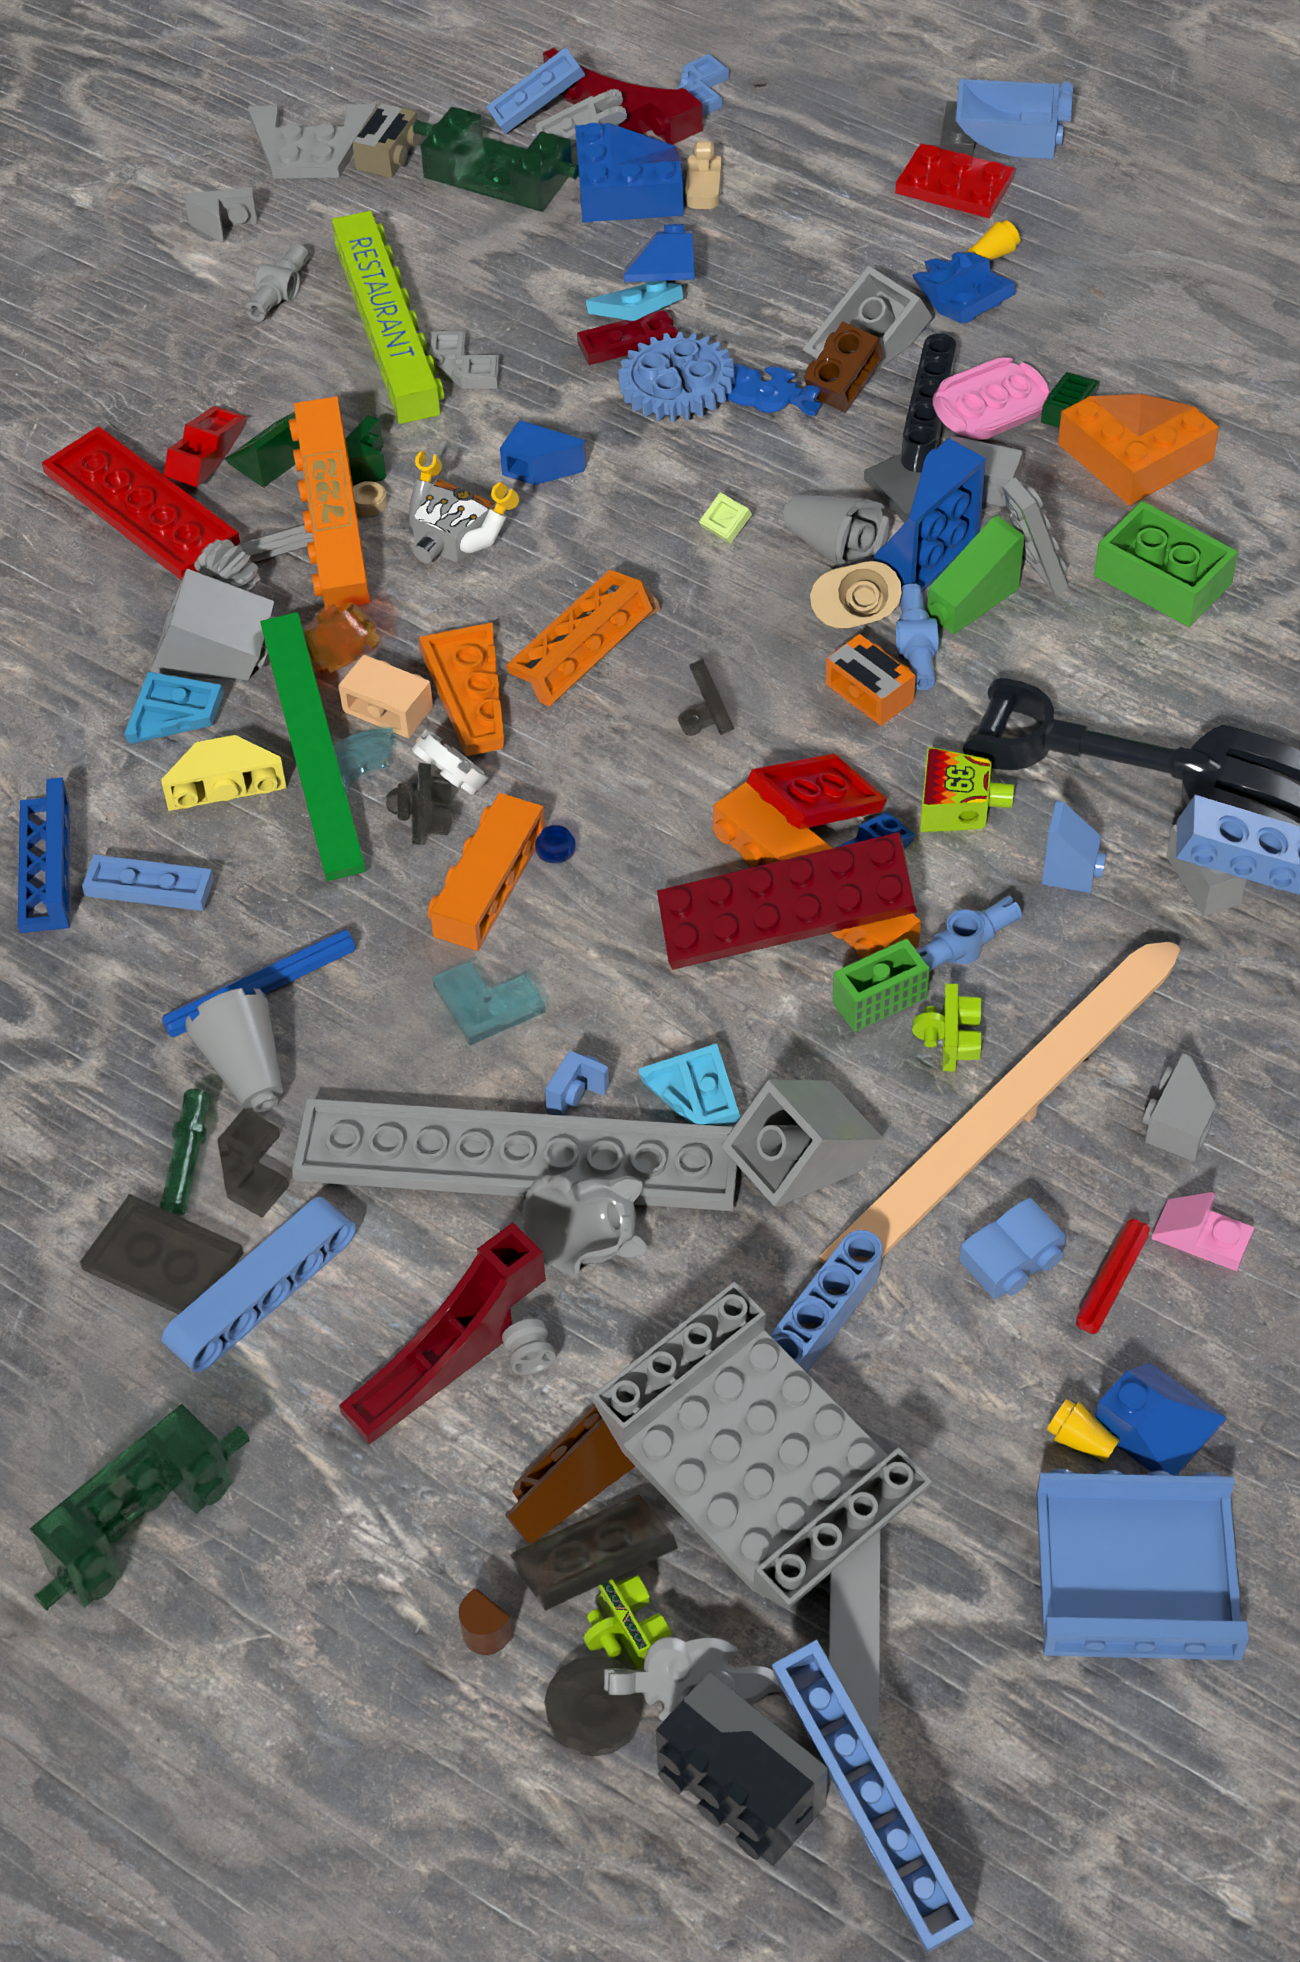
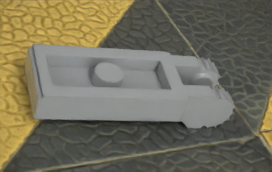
M611 89L595 97L591 96L537 123L535 126L541 152L547 158L576 144L575 125L610 123L617 126L627 119L626 110L619 106L623 100L621 91Z

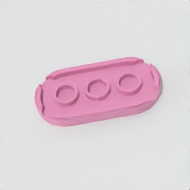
M1001 357L943 380L933 396V406L940 420L952 431L966 438L983 440L1039 417L1042 414L1043 403L1049 394V388L1041 374L1030 365L1023 362L1017 365L1011 363L1013 359Z

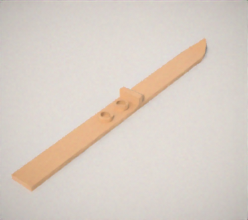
M1171 942L1146 944L1131 953L819 1256V1261L825 1264L844 1237L856 1230H867L874 1233L880 1239L883 1258L1024 1119L1030 1122L1037 1114L1038 1105L1166 980L1174 968L1180 947ZM856 1256L852 1258L858 1262H865L870 1260L865 1256Z

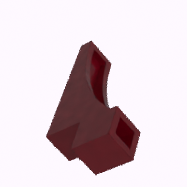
M552 48L543 52L544 63L559 51ZM579 65L585 76L560 93L567 102L575 105L591 96L595 97L603 92H607V90H619L623 97L622 103L619 106L625 108L627 119L617 126L639 134L652 130L656 136L661 137L666 143L671 145L703 131L702 103L683 87L680 89H664L627 83L603 76Z
M514 1222L477 1248L478 1254L470 1267L431 1319L386 1366L339 1404L341 1415L369 1445L503 1344L502 1334L512 1325L510 1307L546 1281L543 1251Z

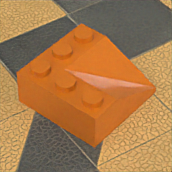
M1145 394L1089 396L1061 412L1058 445L1130 506L1214 460L1219 426L1195 406Z

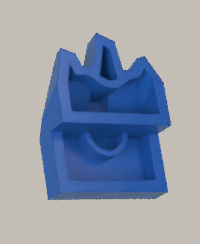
M955 252L952 254V260L949 262L937 258L924 261L927 272L913 274L914 281L937 312L961 324L974 320L977 315L990 308L999 306L1002 301L1015 295L1014 281L992 273L989 259L971 252Z

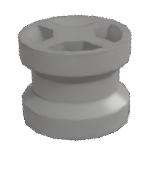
M526 1319L509 1326L502 1334L504 1347L512 1354L509 1359L512 1371L517 1375L524 1376L539 1373L551 1366L556 1359L553 1346L546 1342L548 1331L542 1320Z

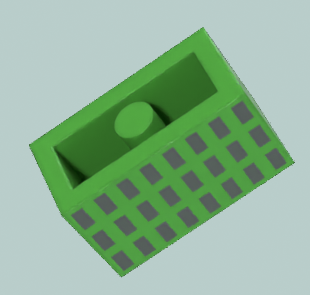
M906 938L833 972L832 1003L853 1032H856L927 999L929 967Z

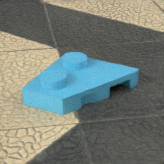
M647 281L644 285L589 298L586 300L588 314L635 321L683 299V292L680 284L667 283L666 281Z
M717 1043L638 1069L642 1082L688 1124L730 1126L736 1124L741 1118Z

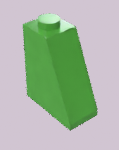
M998 515L993 517L929 586L927 613L930 618H936L938 625H942L954 635L1018 591L1025 535Z

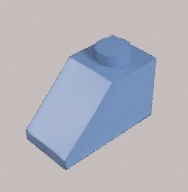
M1061 801L1055 802L1049 827L1042 884L1091 893L1094 877L1102 878L1106 861V854L1099 853L1101 835L1066 803Z

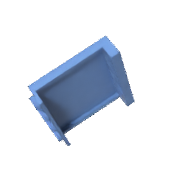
M1056 1469L1049 1473H1040L1036 1491L1043 1656L1242 1660L1249 1637L1247 1621L1241 1620L1231 1508V1494L1235 1484L1234 1477H1220L1212 1472H1201L1194 1476H1172L1164 1471H1153L1145 1475H1125L1116 1470H1104L1097 1474H1078L1068 1469Z

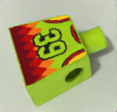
M928 747L920 832L983 829L986 827L988 807L1012 808L1014 784L990 782L991 762L988 759Z

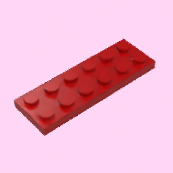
M100 426L41 462L43 471L48 477L180 580H182L186 569L198 572L194 563L208 544L215 542L217 539L221 541L228 539L234 546L240 543L239 533L163 476Z

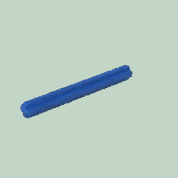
M347 930L334 933L164 1014L162 1017L163 1026L170 1037H177L187 1032L185 1021L188 1016L193 1021L200 1015L197 1007L203 1002L234 989L243 988L245 995H256L254 988L260 989L264 994L271 992L354 952V940Z

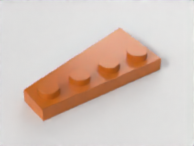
M493 623L420 636L419 650L465 756L503 749L504 733L501 703L499 701Z

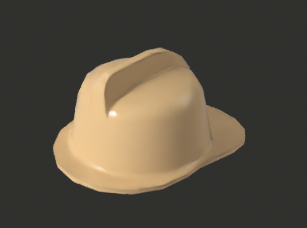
M876 561L861 562L834 569L822 574L813 584L810 593L811 608L820 621L836 629L853 628L880 621L891 615L897 608L902 595L901 582L895 571L886 564Z

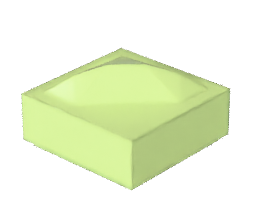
M720 492L699 520L702 528L731 544L752 513L747 507Z

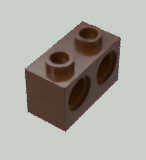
M842 321L838 329L827 337L823 351L816 360H813L808 365L805 372L804 380L806 386L813 385L820 389V394L816 400L846 413L884 358L879 337ZM855 350L852 353L846 354L848 351ZM832 378H837V379H835L834 381L827 382L828 380H830V379H832Z

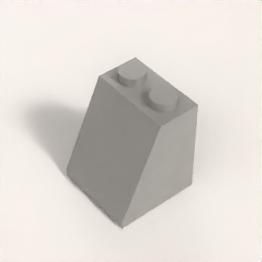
M186 569L167 613L150 671L168 675L249 680L255 666L262 668L268 653L266 645H263L264 635L260 621L274 618L271 617L274 601Z
M768 1079L721 1147L774 1207H780L859 1173L881 1145L884 1138L831 1081Z

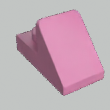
M1213 1192L1168 1199L1151 1239L1237 1272L1252 1238L1254 1227L1213 1212L1212 1207L1216 1195Z

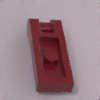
M663 310L650 313L635 321L622 320L577 332V343L588 365H593L627 356L629 350L638 352V343L648 346L651 344L650 337L661 341L663 340L664 333H667L671 339L676 338L679 330L673 326L674 322L670 314Z

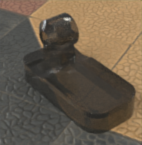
M702 658L689 664L705 703L695 709H687L681 712L678 722L683 732L688 736L698 734L702 728H707L713 724L716 725L720 736L734 730L733 723L704 659Z

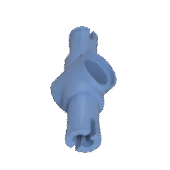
M906 584L901 587L900 604L902 615L896 621L898 655H904L905 660L909 663L910 670L916 675L915 689L928 690L935 684L932 660L935 653L938 652L936 618H930L924 609L921 586L918 584Z
M1006 896L983 911H972L969 909L954 911L946 921V928L935 934L934 940L916 951L928 965L929 972L945 962H955L958 964L975 962L980 957L982 945L992 940L994 933L1021 919L1022 912L1016 902L1012 903L1013 899L1010 896Z

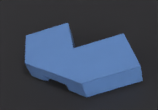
M710 54L683 66L678 89L685 88L702 103V117L722 108V97L713 91L711 87L729 79V69Z

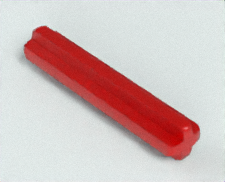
M1135 1218L1129 1219L1126 1222L1077 1314L1076 1326L1080 1330H1085L1089 1334L1099 1332L1148 1238L1150 1228L1146 1223L1140 1222Z

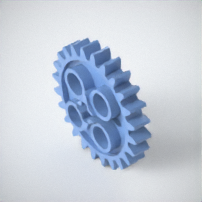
M679 332L676 338L672 339L667 333H664L663 340L661 341L650 337V345L638 343V352L629 350L628 359L621 360L622 368L618 369L620 394L624 395V402L631 403L633 411L642 409L643 417H647L653 412L656 413L657 421L661 420L664 415H669L671 422L676 420L677 415H682L687 421L690 419V413L693 412L702 417L704 416L703 408L706 407L714 411L716 410L715 401L725 403V394H731L732 384H735L733 358H729L728 349L721 350L720 342L710 345V337L708 336L699 341L697 340L696 333L690 335L689 338H684L683 333Z

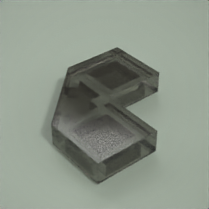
M243 1109L217 1139L225 1191L229 1200L263 1218L289 1187L288 1179L285 1176L259 1163V1160L280 1137L277 1126Z

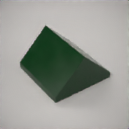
M295 411L277 420L225 458L227 463L263 488L296 465L293 450L300 449L299 441L293 442L289 419L295 418Z

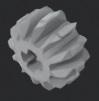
M217 539L215 542L208 544L194 563L198 573L253 593L252 591L261 580L257 573L258 566L250 560L251 555L245 554L240 545L234 546L228 539L224 541Z

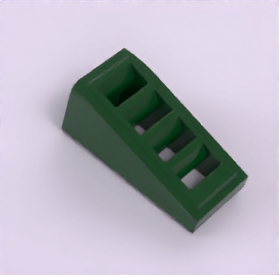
M1066 372L1043 403L1041 423L1060 428L1061 412L1089 396H1095L1100 386V381Z

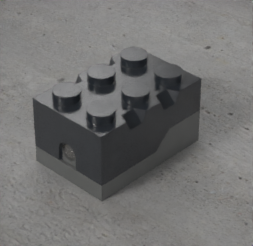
M710 1671L655 1730L658 1769L660 1770L658 1775L661 1780L677 1794H681L683 1791H690L700 1800L696 1805L697 1809L714 1826L719 1827L721 1824L728 1823L739 1833L735 1838L737 1844L747 1855L755 1860H759L762 1857L774 1866L826 1807L828 1768Z

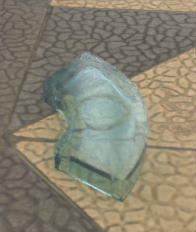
M392 728L360 732L333 745L346 794L350 785L362 774L373 769L390 767L394 740Z

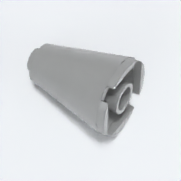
M798 494L784 507L783 517L786 528L839 568L861 562H869L882 546H885L888 538L889 518L883 515L881 509L885 507L883 504L872 499Z
M243 988L234 989L219 994L199 1005L197 1009L200 1015L193 1021L188 1016L185 1021V1028L189 1037L242 1107L248 1110L254 1109L255 1112H264L276 1106L278 1098L283 1094L269 1004L265 994L260 989L254 988L256 995H245Z

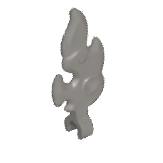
M664 1637L655 1641L647 1650L643 1670L604 1669V1690H608L609 1695H627L643 1692L645 1701L649 1705L660 1700L664 1703V1708L658 1714L661 1721H664L683 1701L689 1690L694 1689L709 1671L749 1704L757 1702L769 1693L783 1692L773 1670L758 1665L738 1668L730 1667L728 1660L730 1657L738 1654V1648L728 1641L714 1637L696 1638L685 1642L675 1637Z

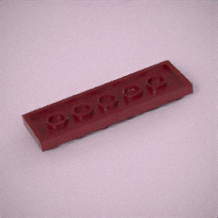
M900 832L657 890L668 962L672 970L917 913Z

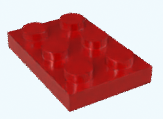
M920 143L896 181L895 193L990 219L1014 180L1015 168L999 162L972 157L965 153H957L938 148L934 145Z
M834 753L755 768L751 770L746 782L759 793L763 801L775 807L786 817V821L799 830L882 812L887 801L886 797Z

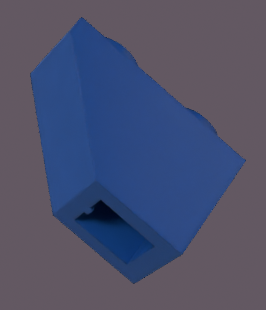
M520 420L500 447L502 475L532 485L581 473L587 467L585 440Z

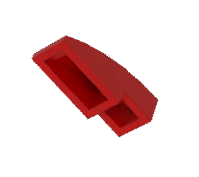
M213 406L187 423L184 428L183 439L167 450L163 476L198 487L216 470L226 457L244 428L247 416Z

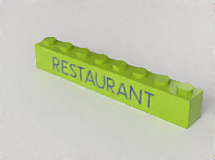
M372 211L331 219L335 248L398 424L439 416V400L444 399L440 378H433V376H436L434 362L431 355L425 356L427 347L423 333L416 332L419 328L415 311H408L410 309L408 292L406 288L400 289L402 287L398 266L392 267L394 265L393 254L390 244L384 245L386 244V237L382 223L376 224Z

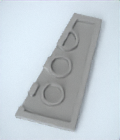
M1015 477L1002 487L1007 508L1011 512L1009 514L1010 522L1015 529L1025 535L1022 556L1053 594L1058 596L1069 588L1064 577V573L1068 571L1067 567L1056 553L1060 548L1048 531L1052 528L1045 514L1039 509L1043 506L1042 500L1031 486L1025 489Z

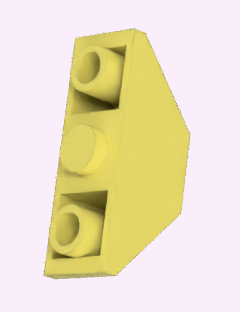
M236 735L195 742L161 779L168 811L287 789L281 757Z

